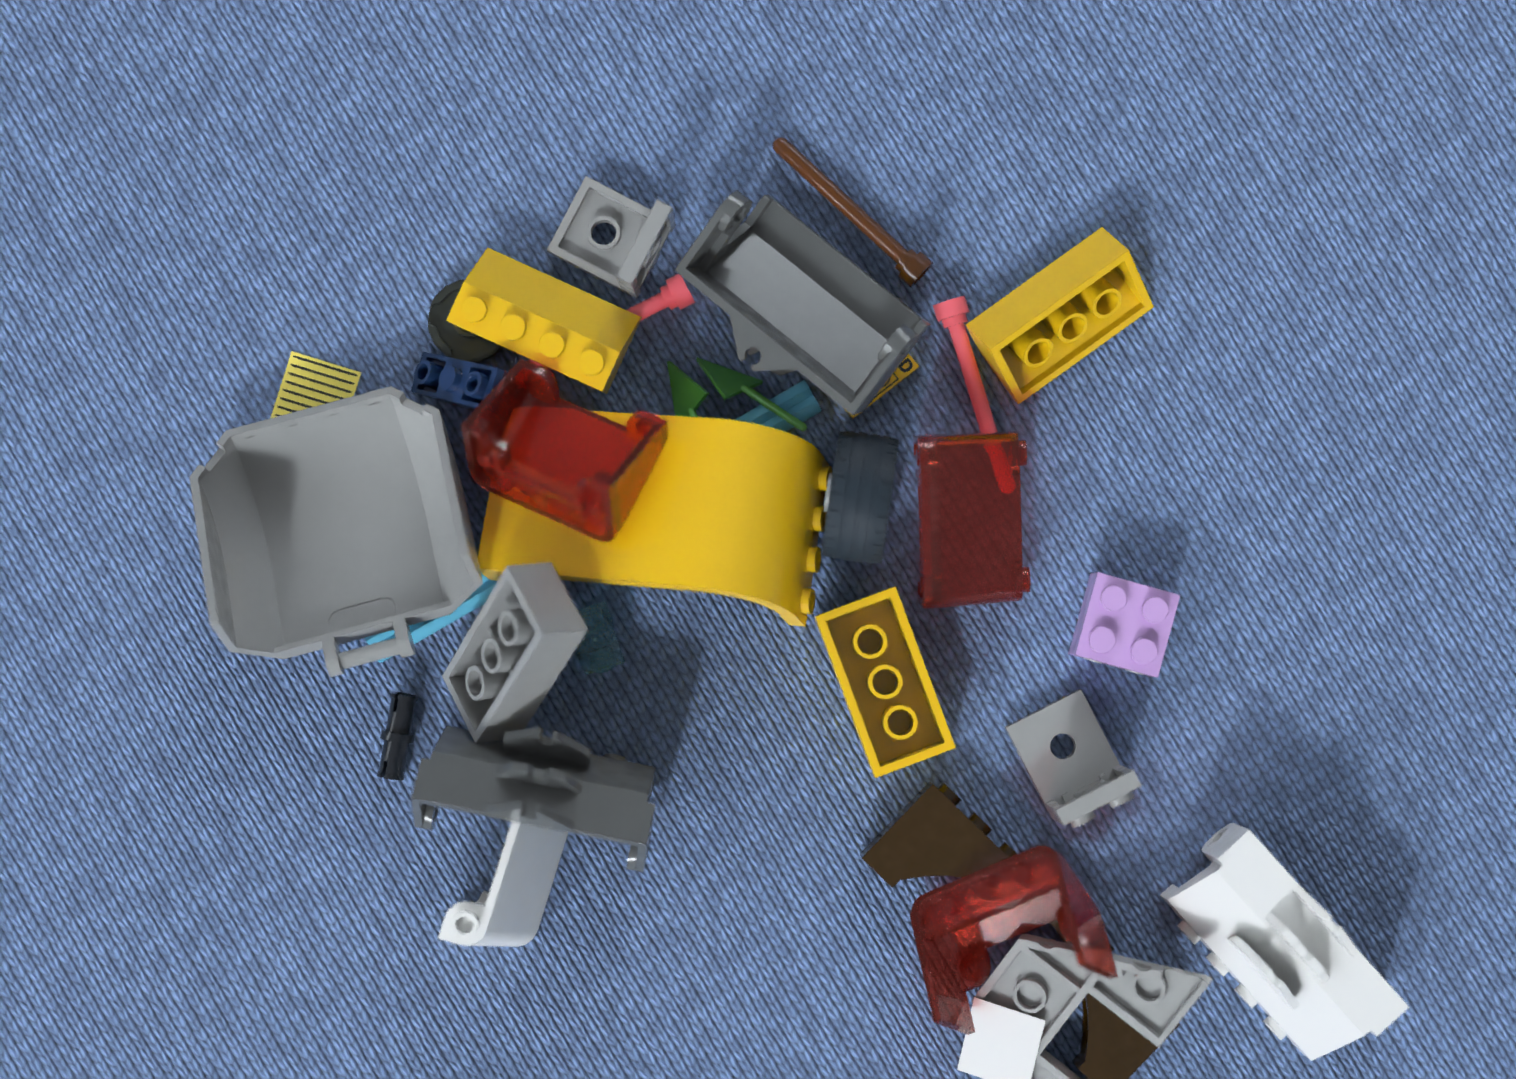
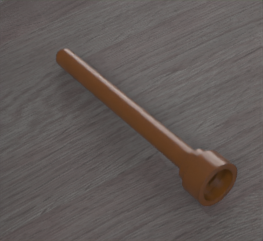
M779 137L774 140L773 150L897 263L895 268L900 272L898 277L910 288L926 274L933 265V262L921 251L917 254L913 249L906 250L787 139Z

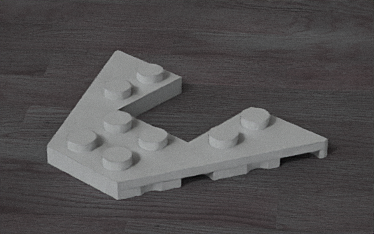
M1022 933L975 997L1045 1020L1031 1079H1081L1047 1052L1045 1048L1088 993L1159 1048L1205 991L1212 978L1204 974Z

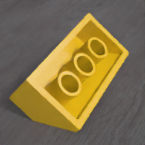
M1101 227L968 322L966 327L983 358L1012 398L1020 404L1150 311L1154 306L1130 251Z
M487 247L464 280L446 321L607 394L642 317Z

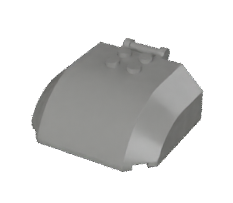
M392 386L226 430L216 442L219 449L205 467L199 464L189 477L209 622L229 652L287 659L323 649L327 671L330 677L344 674L345 669L399 654L402 658L415 655V646L409 626L452 614L483 584L464 491L442 414L439 409L427 403L425 406H422L406 398L404 392ZM391 630L395 632V638L340 653L339 644Z

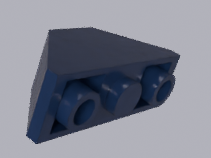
M423 352L420 363L415 369L411 392L474 412L499 417L511 376L505 370Z

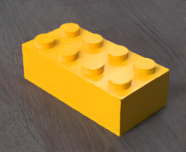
M896 586L814 616L872 775L875 778L956 748Z

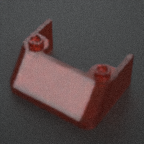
M1035 846L922 894L916 899L911 908L910 919L933 1021L967 1035L975 1033L966 992L982 985L989 976L991 962L987 948L1055 920H1058L1062 935L1072 942L1079 966L1108 979L1118 977L1103 919L1098 907L1064 856L1048 846Z

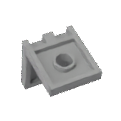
M585 176L551 240L547 252L637 299L641 292L640 288L650 269L653 270L660 256V250L669 233L673 232L676 226L673 207L657 199L651 210ZM600 223H609L616 229V236L609 244L601 245L592 239L593 229Z
M1077 689L1004 727L1048 814L1063 826L1071 824L1075 828L1091 821L1096 817L1094 810L1110 804L1111 808L1120 806L1133 799L1135 796L1132 791L1142 786L1134 770L1119 764L1081 689ZM1058 734H1067L1073 741L1072 752L1064 758L1054 756L1050 748L1052 739Z

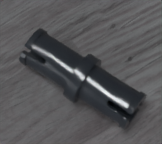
M391 692L387 726L381 730L380 736L381 739H384L380 767L377 773L378 777L390 780H404L405 778L404 772L409 744L414 743L415 734L411 731L416 702L418 701L417 695Z

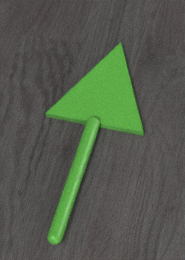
M697 357V363L724 400L743 392L800 431L807 429V425L752 389L761 385L763 380Z
M667 361L675 416L698 417L696 410L709 393L671 361Z

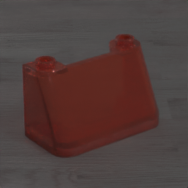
M523 359L517 362L461 424L468 468L473 479L482 488L601 542H610L623 528L668 439L667 421L654 413L635 412L627 420L626 427L561 399L554 374L546 367L537 366Z
M1016 431L914 434V456H916L917 466H920V469H916L920 551L918 570L923 574V577H920V581H917L918 603L923 609L1021 601L1023 592H1030L1029 567H1023L1020 466L1027 465L1026 440H1019Z

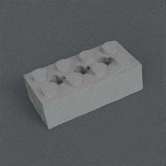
M552 562L509 565L505 568L442 675L475 744L503 740L505 732L525 729L587 632L583 618L578 613Z

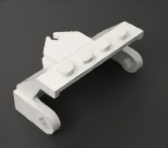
M1230 823L1216 832L1201 849L1212 863L1179 888L1172 884L1160 894L1165 902L1182 919L1177 927L1194 945L1200 940L1211 952L1206 956L1210 964L1223 977L1229 972L1239 983L1234 989L1237 994L1251 1008L1258 1004L1268 1015L1263 1022L1279 1040L1287 1036L1298 1050L1311 1061L1364 1037L1368 1032L1378 1036L1409 1008L1403 999L1359 952L1344 929L1332 920V916L1294 880L1247 828Z

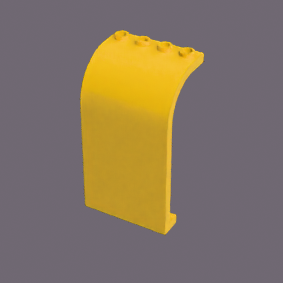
M505 405L478 551L480 572L488 579L498 581L505 568L509 565L552 562L561 580L721 594L763 605L777 612L788 625L806 627L807 614H812L815 607V590L811 586L813 573H818L821 565V549L817 547L819 532L825 531L827 512H824L823 503L829 473L833 474V470L821 452L808 441L779 429L750 422L718 418Z

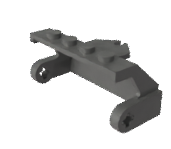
M738 190L734 191L718 207L677 265L675 271L730 315L737 355L740 361L747 359V353L751 356L760 352L761 359L757 364L751 366L752 371H771L782 376L797 370L851 415L865 411L899 364L906 358L930 326V323L770 195H764L746 221L742 223L752 206V201Z
M446 726L432 751L431 758H421L411 795L415 828L432 831L437 820L439 807L629 844L631 846L627 870L644 873L655 812V804L649 803V798L652 795L656 767L629 762L625 757L618 754L593 755L590 748L559 731H553L552 738L543 736V729L540 727L505 732L503 740L475 744L469 730Z

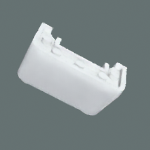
M510 821L511 825L490 892L483 891L476 902L462 901L452 906L444 917L438 938L465 946L519 947L529 943L539 929L568 832Z

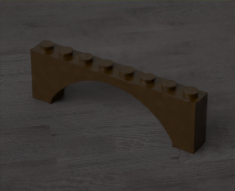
M929 781L860 853L861 858L892 888L900 880L923 876H954L987 882L1010 891L1031 904L1049 921L1064 943L1112 953L1115 949L1097 931L1090 937L1079 926L1084 918L1066 901L1059 907L1048 896L1053 888L1041 876L1034 872L1028 877L1017 866L1023 859L1008 844L1004 842L998 848L987 837L992 829L976 813L973 812L969 817L964 815L956 807L961 799L944 782L937 788ZM1088 993L1082 1000L1080 1052L1072 1061L1088 1079H1128L1158 1047Z

